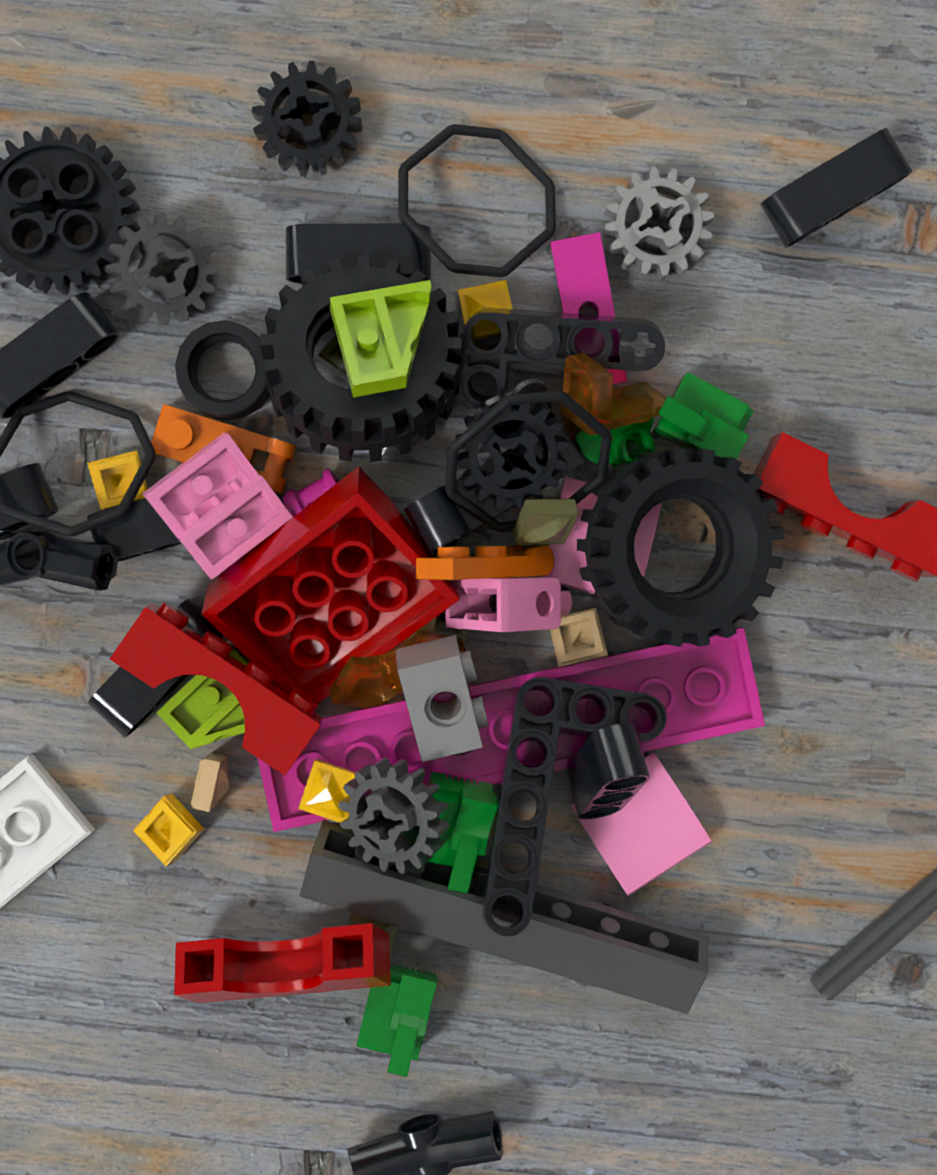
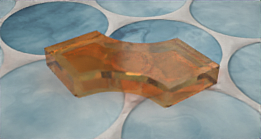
M418 630L410 640L396 649L448 637V635ZM456 637L460 653L465 652L462 639ZM396 649L371 657L351 656L329 690L332 702L360 708H371L384 705L391 698L402 693L403 689L397 670Z

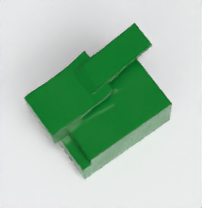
M687 372L681 377L672 396H667L658 413L660 418L652 432L683 449H708L715 451L716 456L737 459L749 437L743 430L754 410L749 408L750 405Z
M432 771L427 786L435 783L439 785L440 788L433 797L436 802L448 804V809L439 815V819L449 823L450 827L449 830L440 836L445 844L432 855L433 857L428 862L451 866L452 871L448 890L468 894L472 874L475 871L479 856H485L490 830L498 808L497 794H494L491 783L479 781L476 784V780H472V783H470V779H466V782H464L462 777H460V780H458L457 776H454V779H452L451 775H448V778H446L445 774Z
M393 964V966L390 965L391 986L370 988L356 1046L390 1054L387 1073L407 1077L411 1060L418 1061L436 989L437 974L427 971L421 973L419 969L414 971V968L409 970L407 966L402 968L403 965L397 967L396 964Z

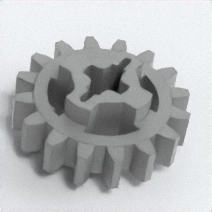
M653 166L650 168L647 180L645 181L636 172L632 173L628 180L630 190L618 185L613 196L619 204L608 203L604 215L614 220L605 224L603 228L604 236L616 238L609 247V254L614 255L623 252L625 258L621 268L626 270L633 263L639 265V278L641 279L646 277L650 269H656L660 281L667 278L670 267H673L679 275L684 274L688 269L686 257L691 261L698 262L704 253L697 244H708L712 239L713 234L702 228L710 224L714 219V212L701 211V207L709 197L708 194L705 192L694 196L691 190L696 179L690 177L683 184L677 182L678 174L676 168H672L666 178H660L657 167ZM658 193L669 195L676 200L659 196ZM634 203V211L638 219L626 229V211ZM652 216L657 222L671 219L664 232L659 226L646 229ZM690 219L689 238L683 246L681 242L683 238L679 228L686 220ZM644 247L657 251L658 255L645 253L639 248Z

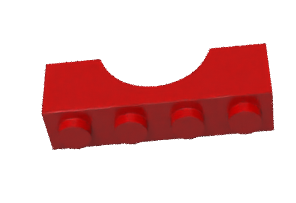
M784 432L771 438L754 474L763 482L757 489L761 498H774L778 509L772 513L783 515L784 511L787 510L803 518L800 526L822 537H828L830 532L848 540L845 548L871 560H873L875 554L893 562L890 567L891 571L909 580L918 582L920 576L937 577L936 507L922 500H915L903 503L894 512L880 519L858 515L840 502L831 487L828 476L829 454Z
M163 602L160 607L154 603L147 605L109 659L153 689L163 682L181 675H202L222 683L234 694L243 711L245 733L242 748L286 776L321 725V716L315 712L319 706L298 690L293 689L290 694H287L273 684L276 678L275 675L260 664L250 660L246 666L229 655L233 649L232 646L217 635L207 631L204 636H201L186 626L190 619L174 606Z
M373 923L322 928L315 935L293 940L241 941L218 938L176 943L174 995L198 1004L391 986L389 934Z

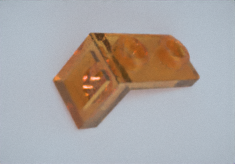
M579 353L566 357L563 392L571 396L609 430L632 423L647 422L653 417L660 416L658 413L667 397L648 383L637 382L613 389L614 375L586 354ZM561 404L562 414L590 436L598 435L566 406Z

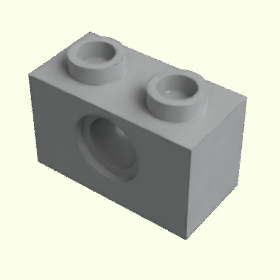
M456 635L396 649L397 670L422 762L483 748L479 729L488 727V721L482 697L471 698L468 683L477 681L470 650L460 653ZM440 692L456 694L448 702H437L432 699Z

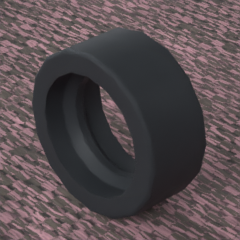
M227 320L208 322L192 331L179 347L175 363L177 384L187 401L208 416L224 420L244 418L260 409L270 396L262 365L260 337L245 325ZM229 341L240 344L249 351L254 360L255 376L252 385L246 393L236 399L220 400L211 397L202 389L198 382L196 369L199 358L208 347L215 343Z

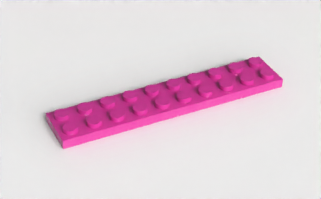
M744 627L735 628L737 633L729 638L717 635L710 637V645L699 647L689 643H682V646L678 647L664 643L564 667L557 666L469 685L471 698L482 697L488 721V727L479 729L483 748L426 762L421 760L406 700L321 717L320 727L286 776L258 758L273 832L330 820L298 809L315 759L355 772L368 764H375L382 758H388L391 766L404 759L407 760L408 773L413 774L420 768L425 770L422 782L426 786L432 771L443 773L446 775V778H448V775H451L452 779H454V776H457L458 780L462 777L464 782H466V779H470V783H472V780H476V784L479 781L491 783L492 785L501 783L514 700L520 687L534 677H547L643 693L656 697L664 706L667 721L664 730L656 738L642 744L643 752L763 727L765 722ZM537 690L525 695V706L531 714L544 716L550 713L552 706L547 694ZM440 692L432 699L437 702H448L456 694ZM581 699L577 702L576 714L583 723L593 725L600 722L602 716L601 709L594 700ZM640 707L629 709L627 714L628 723L635 724L639 733H647L652 725L649 713ZM559 733L553 772L567 769L588 737ZM531 740L519 743L516 749L517 758L523 766L536 768L542 764L544 752L537 742Z

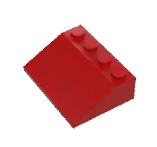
M358 466L212 580L207 586L201 615L250 660L260 664L275 675L274 682L284 692L290 694L293 689L298 690L318 704L459 601L460 594L450 580L416 579V558H433L393 501Z

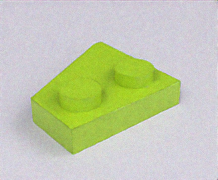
M430 280L330 297V311L353 398L407 387L431 301L432 286Z
M229 643L233 648L229 655L247 666L249 660L233 643ZM195 675L156 712L190 749L245 733L244 715L237 698L222 683L202 675Z

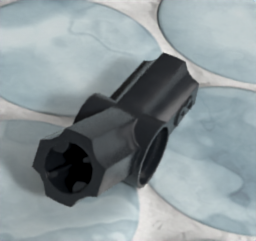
M53 531L19 532L9 539L0 541V587L40 577L101 591L108 589L110 581L117 573L118 558L113 552V546L67 537Z
M493 1111L441 1120L438 1114L416 1116L402 1123L398 1127V1132L347 1148L353 1175H447L453 1168L501 1160L504 1153L499 1118H496Z

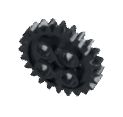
M48 126L43 129L42 141H37L28 131H24V147L19 149L11 141L7 140L5 141V146L9 156L5 160L0 157V260H2L0 272L8 277L17 273L16 282L25 288H28L35 280L36 289L43 294L49 292L53 281L56 289L63 295H68L70 282L73 280L82 290L87 291L89 290L88 275L94 274L101 281L105 282L107 278L102 266L106 263H117L118 258L107 249L112 243L121 245L125 243L118 231L123 226H126L137 232L135 222L127 218V215L139 211L140 206L135 200L125 198L136 190L135 185L130 179H121L127 171L119 160L111 162L113 153L105 145L95 150L96 142L88 134H85L77 143L76 135L67 127L62 132L60 140L57 139L55 133ZM88 175L89 182L86 189L81 193L70 194L72 181L78 176ZM38 179V188L35 193L30 197L21 198L22 186L28 180ZM61 203L66 209L57 210V204ZM100 205V209L97 212L88 213L84 211ZM25 210L29 212L13 218L15 211ZM55 213V219L52 220L46 214ZM83 225H92L93 233L90 240L84 244L75 245L74 234L77 229ZM34 229H41L42 239L39 244L34 248L26 249L24 243L27 234Z

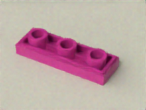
M600 232L550 242L562 313L579 314L582 308L591 307L599 316L616 317ZM584 328L575 336V343L578 349L588 354L599 351L605 342L602 333L594 328ZM611 329L613 347L610 356H619L618 345L621 344L618 329ZM572 366L577 392H583L590 386L599 389L627 383L625 370Z

